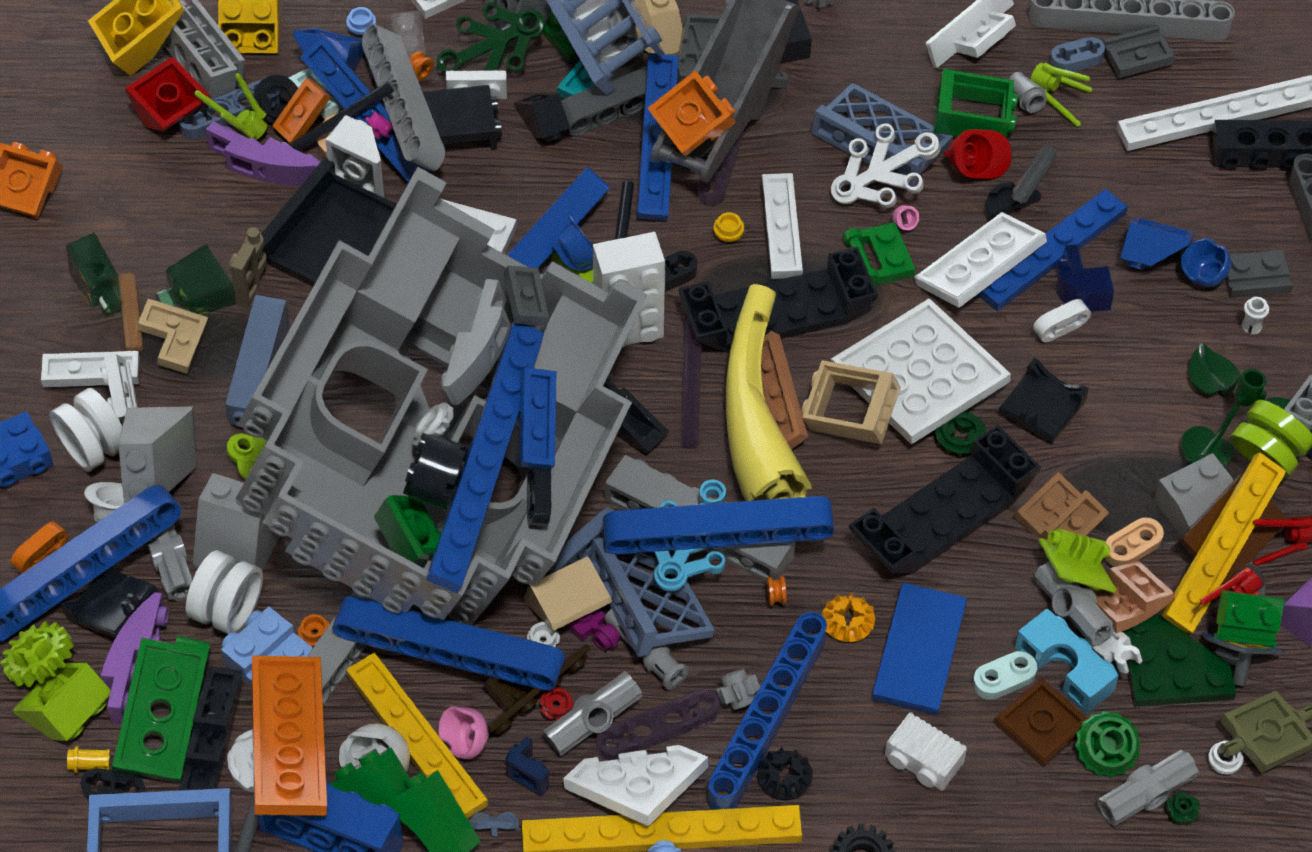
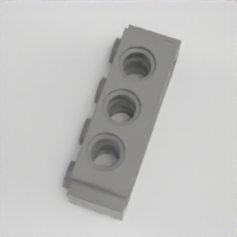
M179 0L185 10L165 39L163 46L211 96V100L234 91L235 87H240L235 75L239 73L243 78L245 59L198 0H190L188 7L184 0Z

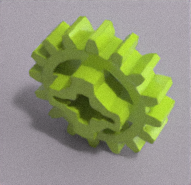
M47 621L41 624L40 628H36L33 624L29 630L19 632L20 638L17 641L10 640L11 649L3 651L2 654L5 659L0 661V664L4 668L3 672L11 682L14 681L19 687L23 683L27 687H31L36 680L43 684L46 678L56 676L55 670L57 668H65L66 665L63 660L72 657L70 649L74 647V644L70 640L71 637L63 626L60 627L57 622L49 626Z

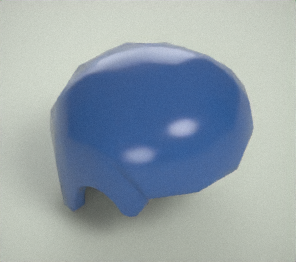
M1209 238L1192 242L1184 249L1180 259L1182 270L1188 279L1194 284L1205 288L1220 284L1228 276L1232 266L1230 255L1225 247L1214 243Z

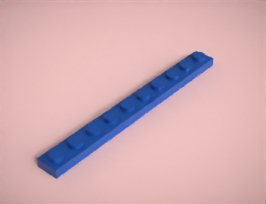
M513 322L425 579L455 593H458L462 587L520 410L521 371L524 367H534L544 336L543 332L526 324H515Z

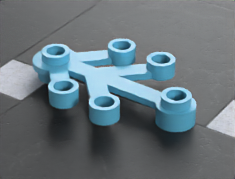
M711 479L701 485V504L725 503L726 488L722 482ZM710 495H715L718 497V499L712 500L708 499L707 497ZM667 500L662 502L659 507L678 505L674 501ZM708 548L676 550L672 558L668 551L654 552L659 563L654 572L655 582L663 590H679L686 584L687 578L706 571L711 574L721 573L725 569V556L721 552L712 551L707 554L706 558L686 563L690 554ZM712 560H719L721 563L719 565L714 566L711 565L709 562ZM668 574H674L677 577L674 579H668L665 576Z

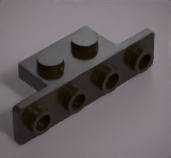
M587 644L576 649L564 660L559 676L567 669L572 673L586 662L583 655L590 650ZM490 677L483 685L504 711L487 724L489 733L494 732L496 735H499L513 723L509 718L517 711L522 715L537 703L534 697L542 690ZM559 677L555 687L562 682V680Z

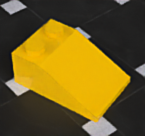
M113 0L89 19L88 22L111 61L132 76L155 57L185 9L179 0Z

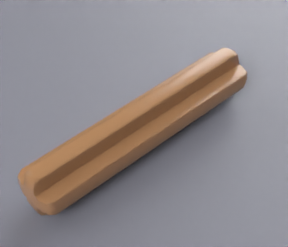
M131 272L127 274L122 273L118 279L126 351H139L140 353L143 350L142 331L137 330L140 312L135 275Z

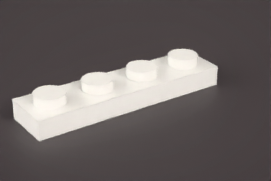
M793 173L762 174L771 279H784L802 275L803 268Z

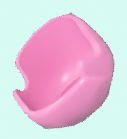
M450 706L444 710L439 720L438 736L442 741L450 745V751L455 757L473 759L483 751L489 737V729L480 711L466 706Z

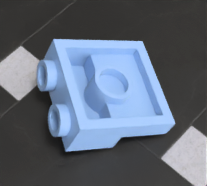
M268 606L263 612L260 610L254 611L248 617L246 627L240 633L231 632L222 642L221 653L223 663L230 669L243 671L242 679L252 686V655L307 657L313 647L294 633L292 624Z

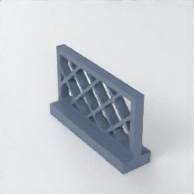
M851 83L827 107L821 105L815 111L811 131L813 135L850 155V142L856 138L863 139L867 143L869 151L867 156L862 158L861 161L869 165L878 140L876 136L878 125L884 123L892 125L895 139L898 142V145L890 143L885 160L914 145H905L904 139L917 138L920 134L926 132L934 134L938 141H940L939 154L930 160L917 157L892 171L906 176L909 173H918L920 175L951 144L953 139L951 135L934 132L933 125L854 83ZM854 95L863 100L864 103H850L849 98ZM867 111L869 117H854L853 112ZM874 111H884L889 116L875 117ZM836 112H847L848 118ZM899 124H908L914 127V130H900ZM862 126H872L873 131H869ZM883 131L880 136L886 138L891 132ZM925 141L921 144L922 147H929L931 145L926 144ZM857 145L854 148V152H861L864 146ZM911 180L909 186L914 187L919 180Z
M604 537L593 539L588 557L612 600L609 605L638 657L650 655L654 646L713 637L715 629L687 581L681 589L667 591L665 597L648 591L650 585L660 588L654 579L655 569L659 565L657 559L644 553L622 554L633 559L630 564H627L617 559L616 555L621 554H612L606 551ZM637 562L654 568V570L650 574L636 568L635 565ZM668 574V575L672 576L673 579L677 577V576L674 575V574ZM629 575L646 582L643 588L630 583ZM672 594L685 599L687 605L686 607L669 600ZM645 599L659 607L656 611L644 607L641 600ZM665 608L681 616L676 621L662 615V610ZM685 618L697 622L700 627L692 628L682 622ZM656 622L672 629V631L658 634L654 624Z

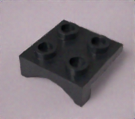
M1034 357L1027 366L1026 375L999 407L998 413L1053 443L1086 402L1089 388L1084 385H1071L1059 380L1042 365L1040 360Z
M114 566L94 578L88 589L80 597L64 602L61 608L70 622L116 638L130 616L152 594L157 593L158 589L154 584L117 572Z

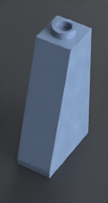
M255 295L225 404L228 423L241 427L237 425L290 330L286 300Z

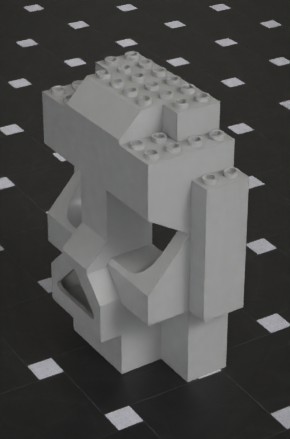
M417 167L369 256L340 240L338 241L237 425L243 427L249 435L265 439L266 443L235 499L240 501L246 509L264 514L265 518L262 523L268 525L274 533L290 537L285 552L291 554L295 561L304 565H311L322 571V574L328 579L341 581L352 587L356 594L362 597H370L380 602L389 612L400 613L402 611L407 613L414 604L430 617L444 620L449 615L455 622L472 626L506 584L511 574L521 583L536 586L556 562L632 403L603 385L647 294L621 279H618L608 293L553 261L544 274H540L549 319L546 326H528L544 333L533 368L557 371L555 466L551 469L552 507L550 521L547 526L529 525L527 521V475L529 467L519 466V410L505 456L520 472L521 481L517 495L512 500L503 503L489 502L462 587L458 593L425 580L431 561L428 560L424 567H420L394 553L374 519V515L387 497L390 495L408 496L403 494L406 485L405 479L410 464L415 462L417 447L413 444V432L419 420L430 409L420 385L428 369L413 362L409 356L408 349H416L448 367L450 363L449 351L451 346L455 345L458 332H469L470 321L475 319L477 297L483 291L486 279L499 281L506 297L504 310L512 325L514 319L504 272L508 265L527 266L487 245L495 229L439 199L446 182ZM500 356L490 372L479 384L488 390L490 389ZM334 371L355 373L394 394L397 405L379 443L341 423L325 407L322 397L323 389L329 376ZM474 395L470 402L451 406L454 413L453 419L449 422L450 426L444 431L443 436L440 437L457 443L463 432L473 437L486 398L481 399ZM423 503L441 534L450 505L446 511Z

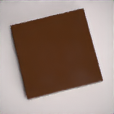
M1041 678L994 719V724L1038 764L1045 767L1077 739L1076 732L1082 728V721L1088 720V718Z

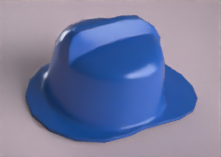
M568 215L571 223L553 241L552 245L561 260L568 267L585 271L593 267V244L587 239L573 218Z

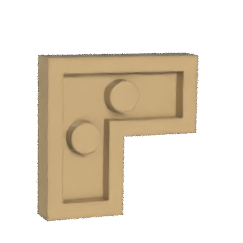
M148 299L138 321L137 330L165 339L158 356L157 365L188 374L207 327L208 317Z

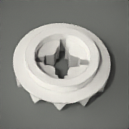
M441 403L430 408L422 416L414 429L413 444L416 447L418 446L422 433L428 435L431 433L439 437L443 436L444 431L450 426L449 422L453 419V408L447 403Z

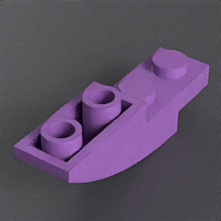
M214 121L206 128L209 149L225 156L227 169L256 180L282 185L301 186L320 163L314 156L306 155L293 149L289 144L279 142L271 137L264 145H261L257 140L247 138L236 133L232 128L222 126Z
M162 593L152 594L137 608L121 628L106 657L101 679L111 690L107 704L111 724L122 725L141 637L162 642V636L160 635L161 627L167 626L169 618V608L164 606Z

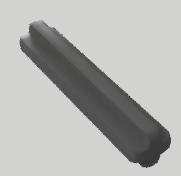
M1045 144L1041 147L1014 187L1011 196L1013 201H1018L1020 204L1027 202L1055 160V154L1057 153L1055 146L1050 147L1048 144Z

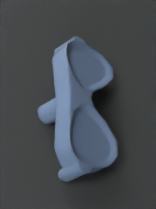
M478 812L469 821L473 829L491 828V836L494 837L498 835V828L519 830V819L511 812H504L496 817H491L484 812Z

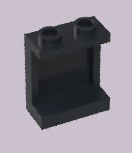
M489 85L423 91L443 144L490 140L491 149H497V138L502 137L500 119L494 120V115L499 114L497 96L491 97Z

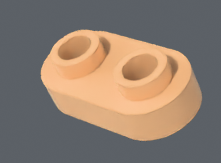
M1140 518L1114 533L1106 540V544L1110 546V554L1105 560L1110 565L1116 567L1140 560L1157 550L1162 543L1164 535L1161 524L1152 518ZM1145 536L1150 540H1143L1141 537ZM1116 552H1122L1124 555H1118Z

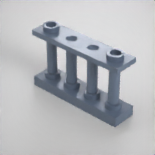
M546 0L593 83L606 95L616 89L611 80V77L614 76L613 72L650 46L660 57L665 54L659 44L663 41L662 37L654 26L649 27L634 0H608L582 20L580 18L576 20L574 14L577 12L576 8L587 0ZM623 4L625 5L630 14L628 17L596 40L587 39L586 35L591 27ZM637 25L642 37L609 61L601 62L598 58L602 54L601 50Z

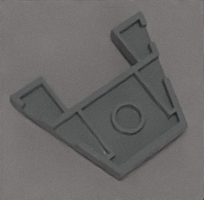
M686 14L679 54L677 84L693 72L722 15ZM777 69L771 88H786L789 78L785 72L780 73Z

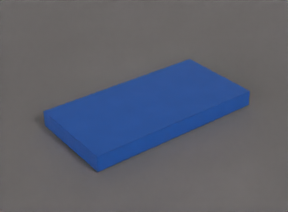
M902 582L872 700L938 715L967 597Z

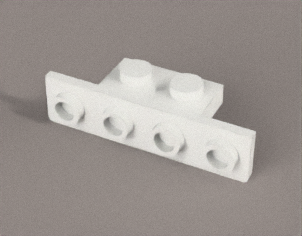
M976 0L926 42L932 66L938 68L956 52L977 58L985 54L992 45L1004 38L1016 26L1014 17L1004 14L1014 5L1013 0Z

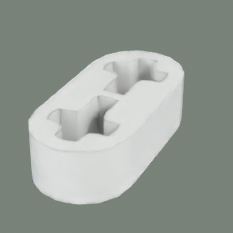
M1075 299L1039 317L1033 325V330L1043 342H1050L1085 324L1091 316V311L1081 299Z

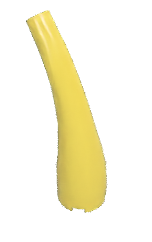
M757 284L749 286L735 327L728 361L726 422L733 469L745 501L806 497L808 489H812L811 483L776 424L763 395L761 376L762 347L776 293L766 286Z

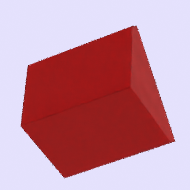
M173 56L125 88L144 127L160 131L167 130L205 104L195 96V91H200L211 99L207 91Z

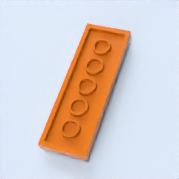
M252 655L254 815L326 816L327 791L321 657Z

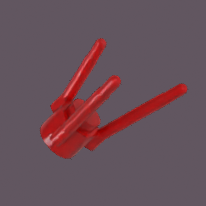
M1312 516L1288 518L1289 520L1255 519L1253 521L1255 526L1284 527L1285 538L1287 541H1292L1293 545L1258 558L1252 563L1258 566L1295 551L1307 550V543H1312Z
M1244 567L1231 580L1202 598L1200 604L1205 605L1210 601V604H1212L1221 597L1222 590L1260 595L1258 591L1263 587V583L1253 570Z

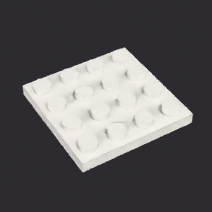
M927 299L831 358V362L893 373L901 388L889 423L911 444L1002 388L1011 380V373L931 299ZM852 386L870 404L874 389Z

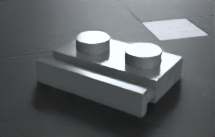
M1158 25L1103 39L1105 50L1108 53L1107 57L1118 78L1174 63L1175 55L1164 36L1160 35Z
M1283 249L1230 254L1232 266L1228 276L1225 278L1226 285L1230 290V298L1291 293L1293 283L1289 278L1290 273Z

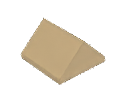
M588 556L543 577L536 586L529 584L524 595L525 603L553 631L612 602L608 591Z

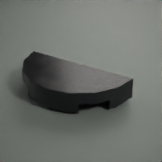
M1010 181L999 184L989 192V196L985 201L984 215L988 222L1001 212L1009 215L1040 201L1041 193L1035 189L1027 202L1020 204L1018 201H1013L1011 197L1016 186L1014 185L1015 182Z

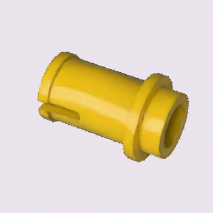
M75 746V749H68L67 770H74V773H78L79 770H90L93 768L110 770V749L88 750L79 749V746Z

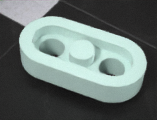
M1016 651L984 664L974 674V691L984 699L994 700L1026 687L1035 679L1037 662L1030 654ZM1015 664H1022L1025 668H1018ZM993 676L996 680L990 681L986 677Z

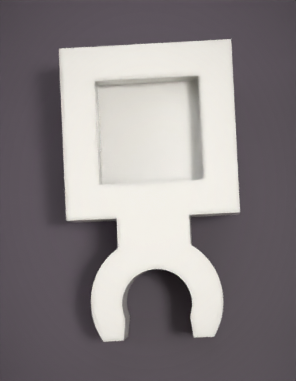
M1113 632L1110 639L1105 640L1100 645H1091L1092 650L1101 659L1107 660L1110 663L1114 660L1118 670L1122 673L1129 672L1126 660L1133 659L1139 664L1142 662L1139 649L1131 645L1130 638L1123 632Z

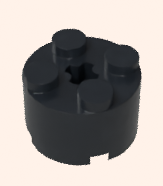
M422 433L416 449L415 462H411L406 475V485L403 494L408 495V498L447 511L453 499L462 472L461 464L466 460L469 446L431 433L429 435Z

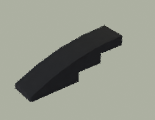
M209 666L193 718L194 729L186 752V767L178 791L218 788L237 709L243 671Z

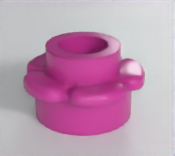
M374 112L370 118L366 117L368 126L372 127L376 138L381 139L382 136L390 137L389 133L393 126L386 118L377 112Z

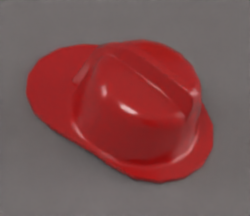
M970 129L965 130L951 142L949 150L944 152V156L949 157L951 167L956 172L966 177L993 179L1000 177L1007 171L1011 164L1012 152L1007 138L1000 132Z

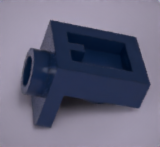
M526 736L519 745L514 744L506 756L507 777L542 797L549 788V770L539 760L530 759L533 755V740Z

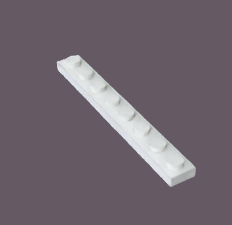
M1312 75L1120 120L1117 122L1116 129L1126 150L1130 151L1212 131L1215 120H1259L1312 107Z

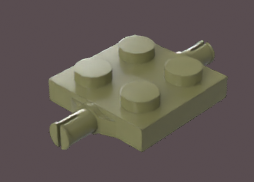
M1277 690L1225 713L1220 722L1231 734L1233 740L1220 745L1221 753H1225L1224 757L1229 758L1242 751L1250 758L1258 770L1263 773L1312 750V734L1307 729L1305 721L1312 719V703L1296 710L1286 703Z

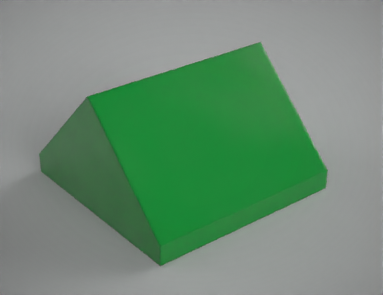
M390 495L387 497L374 515L375 521L394 553L420 567H424L428 560L432 561L440 537L437 527L422 502L408 498V496Z

